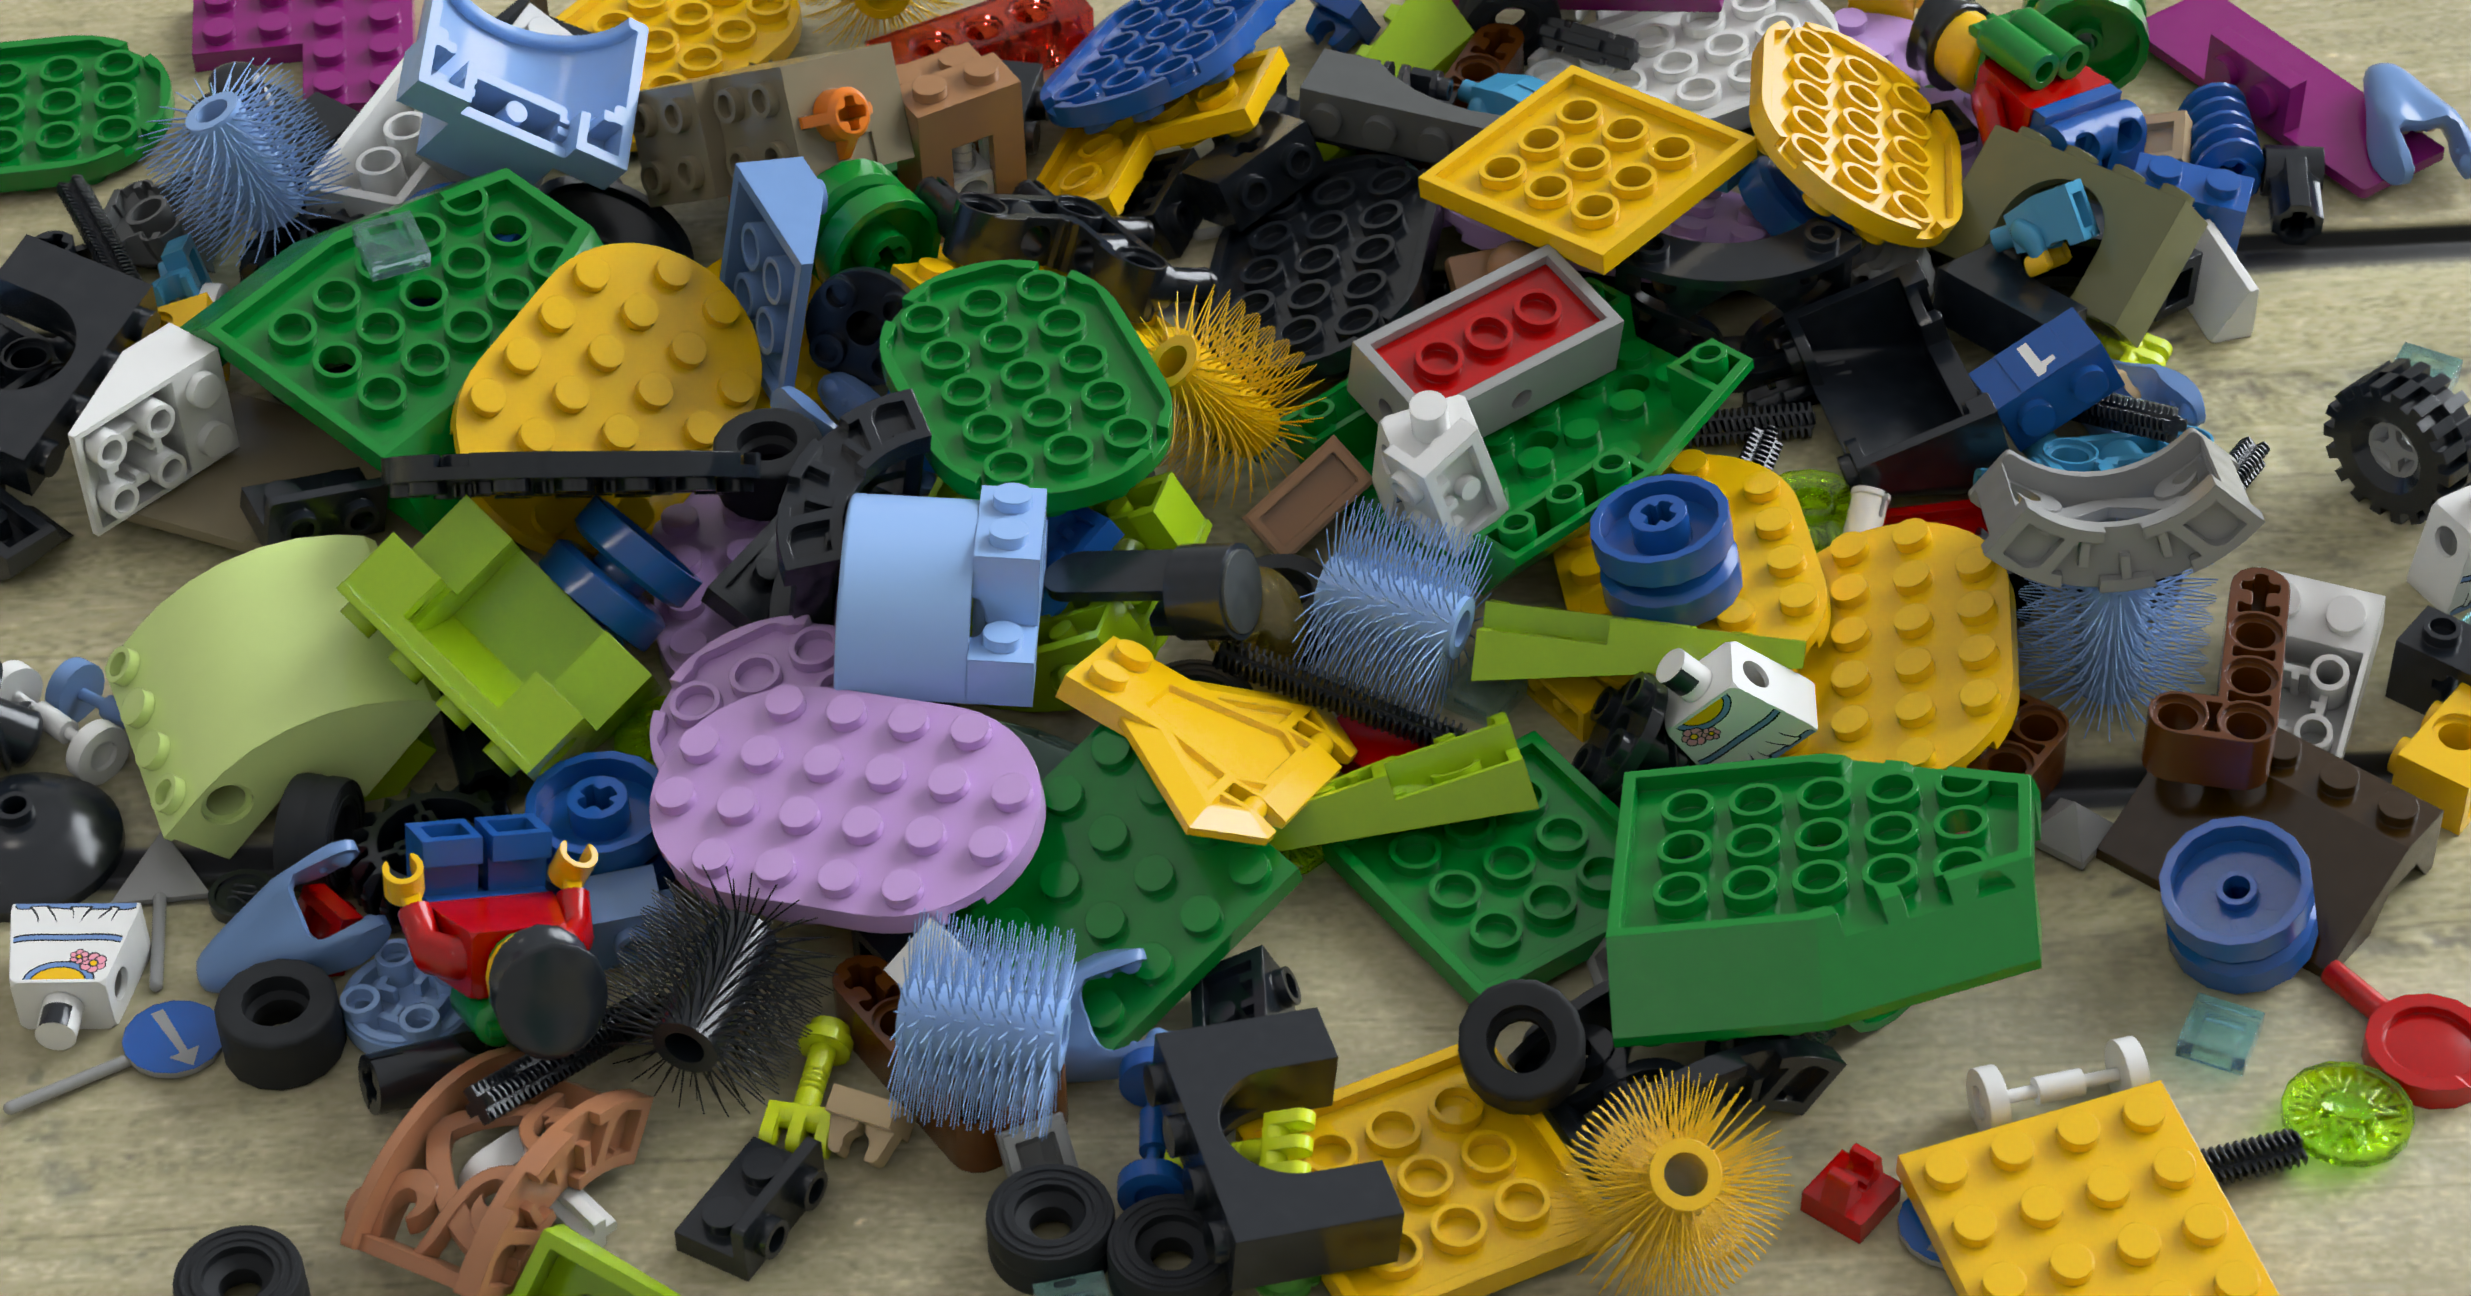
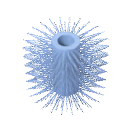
M254 58L230 92L228 91L231 73L236 61H234L224 89L220 93H216L214 68V91L210 83L213 95L205 97L196 80L195 82L204 100L199 102L191 94L198 104L175 92L196 105L191 111L159 106L188 114L187 117L147 121L185 120V123H158L170 124L172 127L138 136L142 137L182 127V129L171 134L148 138L162 137L136 149V151L158 141H171L143 152L146 153L156 149L138 160V162L149 155L152 156L165 152L150 160L149 162L157 159L145 170L162 164L147 174L150 175L154 171H162L168 168L152 178L154 179L164 174L155 184L169 178L158 189L172 183L160 194L166 190L181 186L164 196L163 199L174 192L177 193L169 201L183 195L171 206L185 201L175 209L186 206L175 217L191 209L179 220L194 214L182 225L197 219L196 222L186 229L192 225H199L187 235L202 226L203 228L192 238L206 231L208 232L196 242L210 236L204 242L206 243L218 235L202 251L218 243L213 248L215 249L230 236L225 246L212 257L231 243L224 252L225 254L238 237L246 232L245 238L223 262L241 244H244L240 254L242 253L254 230H257V233L238 263L260 231L262 232L259 249L254 263H256L266 233L270 230H274V255L276 256V233L280 242L277 228L285 227L291 240L295 243L285 224L290 221L298 230L300 229L291 219L314 232L294 218L298 213L331 218L302 210V206L343 203V201L303 204L304 201H332L315 197L350 188L346 187L311 197L305 196L317 190L342 186L325 187L353 173L330 183L316 184L320 183L319 181L346 172L345 170L331 175L345 165L322 172L346 158L332 165L330 164L342 154L325 161L337 151L325 155L324 153H327L333 147L322 150L335 140L318 147L330 136L315 142L325 134L315 136L324 127L311 132L320 124L318 123L306 129L318 118L304 123L317 113L315 112L306 117L304 116L310 110L300 113L309 104L295 110L307 99L292 105V103L305 95L304 93L300 97L292 98L294 94L303 89L298 90L292 95L289 94L291 92L289 90H294L296 86L284 91L295 82L291 81L281 86L289 78L275 86L282 76L291 70L275 78L283 70L281 69L266 84L261 86V82L255 91L249 93L253 86L263 78L265 79L268 74L283 62L261 78L269 68L267 67L254 84L244 91L246 84L271 58L246 80L251 70L250 68L240 88L235 93L232 91ZM278 79L267 92L260 94L265 86ZM289 84V85L286 86L284 89H282L279 93H277L275 96H273L274 93L278 90V88H281V87H283V86ZM274 91L268 100L260 102L265 95ZM289 91L285 96L278 97L279 95ZM250 95H252V96H251L250 98H248L246 101L242 102V100H244L245 98H247V97H249ZM281 98L275 105H272L276 99ZM272 101L269 107L262 109L267 103ZM285 103L280 109L273 110L275 106ZM296 104H299V105L296 106L294 109H292L291 111L287 112V110H288L290 107H292V106H294V105H296ZM302 109V110L299 111L296 115L289 116V115H291L292 113H294V112H296V111ZM282 114L279 119L271 121L276 115ZM293 117L286 124H283L287 118ZM284 119L280 126H275L277 123ZM296 122L291 128H285L286 125ZM307 123H310L309 125H307V126H306L305 128H303L302 130H299V128H300L301 126H303V125H305V124H307ZM313 128L308 133L300 135L301 133ZM293 133L290 138L283 139L287 134ZM175 134H181L176 138L165 139ZM304 136L303 138H301L299 141H297V142L295 143V141L297 140L298 137ZM296 138L292 144H288V142ZM307 141L302 147H296L297 144ZM322 141V142L319 143L317 146H315L313 149H310V147H311L313 144H316V143ZM177 143L171 149L155 153L166 145ZM181 148L178 153L166 155L175 149ZM322 148L319 152L312 153V152H314V151H316V150ZM304 152L302 156L294 158L298 153ZM174 155L173 157L152 166L162 157ZM314 155L309 161H306L309 156ZM304 157H307L303 163H299ZM182 158L179 162L167 166L173 159ZM319 159L314 165H307L309 162ZM332 160V161H331L329 164H327L325 167L313 169V168H315V167H317V166H320L321 164H324V163H326V162ZM185 161H189L187 165L180 168ZM180 164L178 169L172 170L174 167ZM194 166L190 171L183 172L186 168ZM304 167H310L306 170L301 171ZM321 169L313 175L306 176L310 171ZM176 171L175 173L163 178L169 172ZM331 172L319 180L310 181L316 175ZM175 175H178L175 180H173V181H171V182L165 184V183L168 182L170 179H172ZM186 177H192L190 181L180 184ZM202 179L201 182L193 186L196 180ZM193 182L190 187L185 188L188 184ZM207 184L203 189L196 190L199 186ZM322 185V186H320V187H318V188H315V189H312V190H306V189L310 188L311 186ZM188 189V191L176 196L182 190ZM188 193H191L188 198L179 201V200L182 199L184 196H186ZM199 195H204L203 199L194 201ZM215 197L211 202L206 204L209 198ZM206 199L203 205L198 206L201 202H203V200ZM219 202L216 207L209 208L210 205ZM201 207L200 209L189 214L194 208ZM201 211H204L200 216H198V217L192 219V218H193L194 216H196L198 213H200ZM211 213H217L215 217L207 219ZM228 214L222 221H219L221 216ZM217 217H219L218 220H217L215 223L210 224V223H211L212 221H214ZM232 220L225 228L217 231L224 222ZM214 225V226L208 228L207 230L201 232V231H202L203 229H205L207 226ZM218 226V228L214 231V233H212V234H210V235L204 237L205 235H207L209 232H211L214 228H216V227ZM231 228L228 235L213 243L226 229ZM243 228L242 231L233 240L230 241L234 233Z
M1356 495L1345 534L1348 500L1346 502L1338 552L1336 551L1338 512H1336L1335 541L1333 542L1334 555L1332 557L1330 555L1328 531L1326 528L1329 560L1324 565L1316 549L1323 570L1319 578L1307 572V574L1317 579L1318 583L1315 592L1299 598L1315 594L1314 602L1295 621L1312 607L1314 610L1309 613H1312V615L1292 643L1314 614L1316 616L1292 660L1296 657L1307 635L1312 631L1297 668H1299L1303 657L1306 656L1311 648L1304 671L1307 670L1309 658L1315 641L1319 636L1316 650L1309 663L1310 665L1313 660L1311 673L1317 651L1322 646L1313 674L1316 668H1319V676H1321L1328 653V662L1324 669L1326 671L1328 666L1326 679L1330 663L1334 659L1328 680L1336 662V668L1333 672L1334 674L1337 670L1334 681L1336 682L1341 660L1346 656L1339 677L1342 674V680H1344L1345 684L1353 660V669L1348 679L1350 680L1352 676L1350 688L1354 673L1358 667L1354 682L1356 683L1360 671V677L1357 682L1358 685L1361 679L1359 690L1366 667L1369 664L1370 669L1364 682V687L1367 682L1368 689L1369 681L1372 678L1369 687L1371 688L1377 669L1378 677L1372 689L1373 692L1376 685V694L1378 683L1383 676L1379 693L1383 681L1384 687L1380 695H1382L1384 689V694H1386L1390 676L1395 673L1387 695L1388 699L1391 689L1392 697L1396 687L1395 697L1400 679L1402 682L1405 671L1404 681L1394 705L1399 695L1401 700L1403 689L1406 686L1407 689L1402 705L1407 691L1409 695L1405 703H1407L1408 699L1410 703L1415 684L1419 682L1410 708L1411 711L1415 699L1417 705L1420 697L1417 712L1424 690H1427V683L1430 679L1428 692L1419 713L1423 706L1424 709L1426 708L1428 695L1435 680L1434 690L1425 716H1427L1432 699L1434 701L1436 687L1442 673L1432 714L1433 719L1441 686H1444L1446 668L1447 674L1440 713L1442 711L1450 665H1452L1451 697L1456 658L1458 660L1459 681L1461 682L1459 655L1463 649L1469 663H1471L1465 644L1469 636L1476 639V637L1470 634L1473 622L1484 618L1483 616L1474 619L1475 610L1492 593L1484 598L1476 607L1475 602H1477L1476 599L1492 575L1474 599L1473 597L1493 560L1491 559L1482 577L1477 581L1493 542H1491L1484 560L1481 559L1480 561L1487 535L1475 570L1471 575L1475 558L1482 545L1480 544L1478 548L1481 534L1479 535L1473 560L1468 565L1478 536L1477 534L1473 545L1471 540L1470 547L1467 550L1472 530L1462 557L1463 551L1461 550L1468 534L1463 542V532L1459 552L1457 551L1455 554L1463 529L1462 527L1455 545L1457 538L1456 536L1453 541L1455 526L1449 550L1445 556L1444 551L1453 526L1447 541L1446 532L1442 543L1447 526L1446 522L1437 550V541L1443 526L1437 537L1438 524L1434 543L1430 547L1438 519L1429 541L1430 533L1433 529L1431 528L1428 534L1431 522L1429 518L1426 521L1422 534L1421 524L1420 532L1417 536L1422 519L1421 514L1420 520L1417 519L1412 530L1413 517L1410 533L1405 540L1414 512L1411 514L1404 534L1408 522L1407 520L1403 527L1406 511L1405 513L1404 511L1402 512L1398 524H1396V516L1395 526L1392 529L1398 509L1396 507L1387 536V528L1394 513L1393 511L1387 523L1390 510L1388 509L1389 504L1385 513H1382L1378 520L1382 503H1378L1372 516V499L1371 504H1368L1362 517L1365 501L1363 502L1365 496H1363L1355 518L1354 506L1357 498ZM1363 503L1359 525L1353 537V530ZM1369 507V511L1362 530V521ZM1379 507L1373 533L1370 535V528ZM1370 509H1371L1370 519H1369V521H1368V523H1367V519H1368V516H1369V513H1370ZM1387 509H1388L1385 526H1384V529L1382 530V532L1380 533V530H1381V527H1382V524H1383V521H1384V518H1385V515H1386V512H1387ZM1404 513L1397 541H1395L1394 537ZM1352 514H1353L1352 529H1351V533H1350V535H1349L1347 544H1346V546H1345L1346 539H1347V535H1348V531H1349V527H1350V523H1351V518H1352ZM1382 516H1383V519H1382V522H1381V525H1380V528H1379V523H1380V520H1381V518H1382ZM1418 520H1419V524H1418V527H1417V530H1416V533H1415V537H1414V540H1413V543H1412V534H1413L1414 529H1415V527H1416V524H1417V522H1418ZM1429 520L1423 546L1420 548L1419 544ZM1360 526H1361L1360 537H1359V539H1358V541H1357L1358 534H1359V529H1360ZM1368 526L1366 536L1361 546L1363 534ZM1377 529L1376 539L1373 546L1371 547L1374 533ZM1344 530V542L1341 549L1342 536ZM1385 532H1386L1385 544H1384L1383 547H1382L1383 540H1384V535H1385ZM1393 532L1392 540L1386 552L1388 540ZM1383 533V535H1382V537H1381V539H1380V541H1379V544H1378V546H1377L1378 539L1380 538L1381 534ZM1401 535H1402L1401 546H1400V548H1399V551H1398L1397 554H1396L1397 547H1398V543H1399V539H1400V537H1401ZM1410 539H1411L1410 550H1409V552H1408V554H1407L1408 546H1409V541H1410ZM1417 539H1418V543H1417L1416 549H1415L1414 554H1413L1412 559H1411V553H1412L1413 547H1414V545H1415V543H1416V541H1417ZM1406 541H1407V544H1406V546H1405V548H1404V550H1403V553H1402V548H1403L1404 544H1405ZM1427 542V549L1424 558L1421 561L1424 546ZM1436 546L1435 557L1432 561L1434 548ZM1442 546H1443V551H1442V553H1441V556H1440L1439 561H1438L1437 566H1436V560H1437V557H1438V553L1440 552V550H1441V548H1442ZM1452 546H1453L1452 557H1451V560H1450V562H1449V565H1448L1447 568H1446L1447 561H1448V557H1449V553H1450V551H1451V549H1452ZM1432 548L1431 553H1430V555H1429V557H1428V560H1427V555H1428L1430 549ZM1469 551L1467 561L1461 573L1463 561ZM1460 553H1461L1460 564H1459V566H1458V568H1457L1458 561H1459V556H1460ZM1457 555V558H1456V560H1455V562H1454V564H1453V567H1452V562H1453L1455 556ZM1482 560H1483V563H1482V565H1481V567H1480V569H1479V572H1478V574H1477V576H1476V579H1475V581H1474V583H1473V585H1472V582H1473V579H1474L1476 570H1477V568L1479 567L1480 563H1481ZM1468 573H1469V576H1468V579H1467V583H1466V585H1465L1466 577H1467V575H1468ZM1317 626H1318V629H1317L1315 638H1314L1313 642L1311 643L1310 647L1308 648V646H1309V644H1310V641H1311V639H1312V637H1313V635H1314V632H1315V630H1316V628H1317ZM1329 637L1327 650L1323 655V650ZM1333 643V645H1332V650H1331V655H1330V646H1331V644ZM1337 644H1338V649H1337L1336 653L1334 654V656H1333V658H1332V655H1333V653H1334V651H1335V648H1336V646H1337ZM1343 645L1341 657L1338 662L1339 651L1341 646ZM1352 647H1353V653H1352L1351 659H1350V661H1349V663H1348V665H1347V667H1346L1347 659H1348L1349 654H1350V652H1351V649H1352ZM1356 652H1357L1356 660H1355V664H1354V656H1355V654H1356ZM1361 653H1362V659L1360 660L1359 664H1358L1357 667H1356V664H1357V662H1358V660H1359V658H1360V655H1361ZM1367 654L1365 666L1362 671L1363 660L1365 655ZM1377 654H1378V658H1377V662H1376L1375 669H1374L1373 673L1371 674L1372 666H1373L1374 661H1375V659H1376V656H1377ZM1381 661L1380 670L1378 674L1379 663ZM1392 662L1389 677L1386 681L1387 670L1390 663ZM1385 663H1386V668H1385L1384 672L1382 673V675H1381V677H1380V674H1381V672H1382V670H1383V667H1384V665H1385ZM1402 663L1401 673L1395 684V679ZM1410 670H1411L1410 678H1409V680L1407 681L1406 685L1404 686V684H1405V682H1406V679H1407V677H1408V675H1409V673H1410ZM1416 671L1413 687L1410 691L1411 680ZM1425 674H1426V680H1425V683H1424V687L1422 688V690H1421V692H1420V694H1419L1420 686H1421L1422 681H1423V679H1424V676H1425Z
M2193 569L2180 572L2188 573L2175 577L2168 576L2165 577L2167 579L2156 582V585H2161L2156 588L2150 587L2126 592L2099 593L2098 587L2062 584L2061 588H2056L2024 578L2033 584L2024 587L2034 586L2036 588H2020V590L2040 589L2042 592H2018L2044 593L2049 597L2018 593L2019 595L2043 599L2038 600L2019 596L2035 600L2032 602L2022 599L2027 601V606L2022 608L2033 607L2035 609H2018V611L2038 610L2040 612L2016 613L2043 614L2046 616L2037 617L2016 614L2018 616L2040 619L2037 621L2017 617L2021 618L2020 621L2026 622L2025 627L2020 629L2032 628L2017 631L2038 632H2017V634L2044 636V638L2017 635L2019 637L2040 639L2032 641L2017 637V639H2021L2018 641L2026 645L2023 646L2025 648H2018V652L2040 651L2044 653L2018 654L2046 657L2018 656L2037 660L2033 662L2018 658V660L2030 662V664L2022 666L2019 670L2042 667L2056 669L2019 671H2054L2049 675L2019 674L2044 676L2037 681L2020 687L2022 688L2020 690L2061 686L2040 698L2039 700L2041 701L2078 690L2074 696L2058 707L2060 709L2065 706L2062 709L2063 711L2075 699H2077L2075 705L2081 696L2087 699L2069 719L2070 722L2080 711L2072 725L2075 724L2089 701H2092L2086 718L2089 715L2093 702L2097 703L2084 739L2100 704V717L2097 729L2099 731L2103 705L2105 704L2108 711L2110 742V705L2111 722H2113L2112 705L2116 704L2123 732L2124 727L2120 711L2134 741H2136L2120 704L2124 703L2125 711L2127 712L2125 702H2127L2136 720L2138 721L2135 712L2146 725V720L2138 712L2131 699L2135 698L2149 707L2150 701L2146 696L2152 699L2155 697L2140 691L2139 687L2155 695L2159 694L2152 690H2156L2161 694L2169 692L2161 690L2157 685L2182 691L2157 683L2162 682L2195 693L2182 683H2205L2181 682L2176 679L2206 682L2171 676L2168 672L2205 680V678H2201L2203 676L2199 675V672L2194 671V669L2201 667H2190L2205 665H2187L2186 663L2208 664L2209 660L2182 657V655L2208 659L2202 657L2206 655L2201 654L2202 652L2196 649L2203 648L2204 645L2208 644H2190L2188 642H2210L2187 641L2181 637L2211 641L2210 639L2184 635L2192 634L2211 638L2192 633L2194 631L2208 635L2203 633L2205 632L2204 630L2200 629L2206 626L2196 625H2210V623L2193 624L2192 622L2213 621L2188 620L2185 617L2214 620L2212 618L2187 615L2194 613L2213 617L2195 611L2211 614L2206 612L2207 609L2203 608L2209 605H2197L2213 603H2190L2185 600L2215 602L2216 600L2186 599L2182 597L2195 596L2217 599L2215 597L2190 594L2193 592L2212 596L2216 595L2198 591L2199 589L2206 588L2202 586H2210L2211 584L2189 587L2173 585L2216 582H2174L2179 579H2219L2185 577L2194 572ZM2049 589H2057L2063 592H2054ZM2172 590H2186L2182 592H2172ZM2158 592L2164 594L2162 596H2155ZM2180 600V601L2185 602V603H2177V602H2174V601ZM2046 605H2057L2061 607L2052 608ZM2180 605L2184 606L2185 608H2175L2170 606ZM2172 621H2177V622H2180V623H2182V624H2174V623H2171V622H2172ZM2045 626H2056L2059 628H2048ZM2169 626H2178V627H2181V628H2180V629H2173V628H2169ZM2169 642H2175L2180 645H2172ZM2051 646V647H2056V648H2060V649H2048V648H2044V647ZM2166 647H2175L2179 649L2171 650L2167 649ZM2030 648L2035 649V650H2021V649H2030ZM2192 652V653H2196V654H2199V655H2202V656H2197V655H2193V654H2189V653ZM2178 658L2191 659V660H2200V661H2208V662L2181 661V660L2178 659ZM2055 662V663H2058V664L2047 665V664H2043V663ZM2161 662H2170V663H2173V664H2175V665H2168V664L2161 663ZM2171 667V668H2174V669H2176V670H2166V669H2163V668ZM2147 668L2153 672L2148 673L2143 671V669ZM2175 671H2184V672L2191 673V674H2194V675H2197V676H2201V677H2196V676H2192V675H2188V674H2183V673H2179V672H2175ZM2069 672L2075 673V675H2071V676H2067V675H2063V674H2066V673H2069ZM2149 676L2156 678L2158 680H2151ZM2157 676L2165 677V678H2167V679H2169V680H2171V681H2166V680H2164V679H2162V678H2159V677H2157ZM2053 677H2060V678H2058V679H2053V680H2049V681H2044V680H2047V679H2050V678H2053ZM2071 678L2067 683L2029 687ZM2140 682H2144L2148 686L2141 685ZM2074 685L2076 686V688H2073V689H2070V690H2067V691L2058 693V692H2060V691H2062V690H2066L2067 688H2069V687H2071V686H2074Z
M924 908L919 939L920 910L916 948V920H914L912 964L909 936L908 978L905 958L903 957L905 982L902 989L898 983L901 995L898 1010L893 1011L897 1013L895 1033L890 1041L895 1036L896 1046L888 1067L897 1049L898 1052L887 1087L888 1090L897 1063L888 1104L889 1107L896 1082L890 1118H892L898 1088L894 1122L896 1121L901 1088L899 1118L902 1101H904V1115L906 1114L911 1092L907 1123L909 1121L914 1092L912 1123L917 1091L916 1116L921 1102H923L920 1122L922 1121L927 1095L923 1125L925 1126L929 1095L928 1122L930 1121L934 1085V1099L932 1103L933 1112L935 1111L934 1119L941 1093L936 1127H938L943 1099L940 1125L942 1127L946 1090L945 1120L947 1119L948 1098L951 1090L948 1115L952 1106L954 1091L955 1096L950 1126L956 1102L953 1130L955 1129L958 1102L957 1126H959L963 1092L962 1116H964V1105L968 1095L964 1124L970 1100L966 1131L968 1130L971 1106L970 1131L972 1128L975 1098L974 1124H976L977 1105L980 1097L977 1119L980 1116L983 1098L984 1104L979 1130H981L985 1110L982 1134H984L988 1103L987 1130L991 1100V1120H993V1112L997 1100L993 1128L995 1127L999 1108L996 1128L997 1135L1002 1108L999 1135H1001L1004 1105V1128L1007 1106L1009 1105L1007 1123H1009L1013 1106L1009 1134H1011L1015 1112L1013 1138L1017 1110L1016 1134L1018 1133L1022 1099L1021 1124L1028 1100L1023 1132L1029 1110L1025 1139H1027L1031 1115L1030 1139L1033 1113V1132L1035 1130L1036 1110H1038L1039 1120L1037 1127H1039L1042 1114L1039 1138L1044 1120L1043 1142L1046 1118L1045 1138L1047 1139L1050 1106V1128L1052 1125L1054 1088L1056 1112L1057 1074H1059L1061 1090L1060 1071L1063 1063L1066 1065L1065 1055L1068 1038H1070V1019L1073 1009L1071 1011L1070 1000L1076 984H1074L1069 1000L1068 996L1077 964L1075 962L1071 976L1077 946L1075 944L1072 957L1075 933L1073 935L1071 951L1070 945L1073 928H1071L1069 946V930L1067 931L1064 957L1065 940H1063V947L1060 956H1058L1061 936L1056 954L1059 927L1054 949L1055 926L1052 951L1051 932L1047 958V940L1042 957L1046 929H1044L1040 951L1043 924L1041 926L1039 946L1038 926L1035 956V936H1033V946L1031 952H1029L1032 932L1026 953L1030 924H1028L1024 948L1027 924L1025 922L1022 950L1021 928L1019 953L1017 954V936L1012 956L1017 926L1015 925L1011 945L1014 922L1012 920L1009 946L1010 922H1008L1004 956L1005 932L1003 933V944L1000 952L1003 928L1001 929L997 948L1001 920H999L995 942L996 918L992 950L993 924H991L988 953L987 942L989 932L982 956L987 927L986 921L981 945L983 916L979 946L980 918L978 921L974 956V924L972 925L967 948L971 916L965 942L968 914H966L962 950L963 920L961 921V932L959 929L958 933H956L958 917L951 945L954 912L948 946L951 916L949 914L944 956L945 920H943L938 943L942 912L940 913L935 942L938 910L936 913L932 943L933 916L929 930L926 929L929 913L927 914L922 940L926 908ZM973 932V944L970 952V943ZM929 933H930V943H929V949H928V938H929ZM943 933V944L940 951V943ZM960 933L959 950L957 953V942ZM925 934H926V943H925V947H924V951H923L924 940H925ZM956 934V943L953 951L954 939ZM1061 955H1062L1061 971H1060V974H1059V964H1060V959H1061ZM1014 956H1015V964H1014V968H1013V971H1012V966H1013V961H1014ZM1044 956H1045V965H1044L1043 972H1042V966H1043V961H1044ZM904 1078H905V1091H904V1095H903ZM909 1083V1091L906 1101V1091ZM921 1083H922L921 1098H920V1102H919V1091H920V1086H921ZM925 1084H926L925 1095H924V1101H923V1093H924V1088H925ZM997 1084V1092L995 1097V1087ZM938 1090V1098L935 1109V1097ZM1012 1090H1014V1092H1013V1097H1012V1102H1011V1094H1012ZM1026 1091V1100L1024 1105V1094ZM1042 1094H1043V1100H1042V1105H1041V1110H1040V1101H1041Z

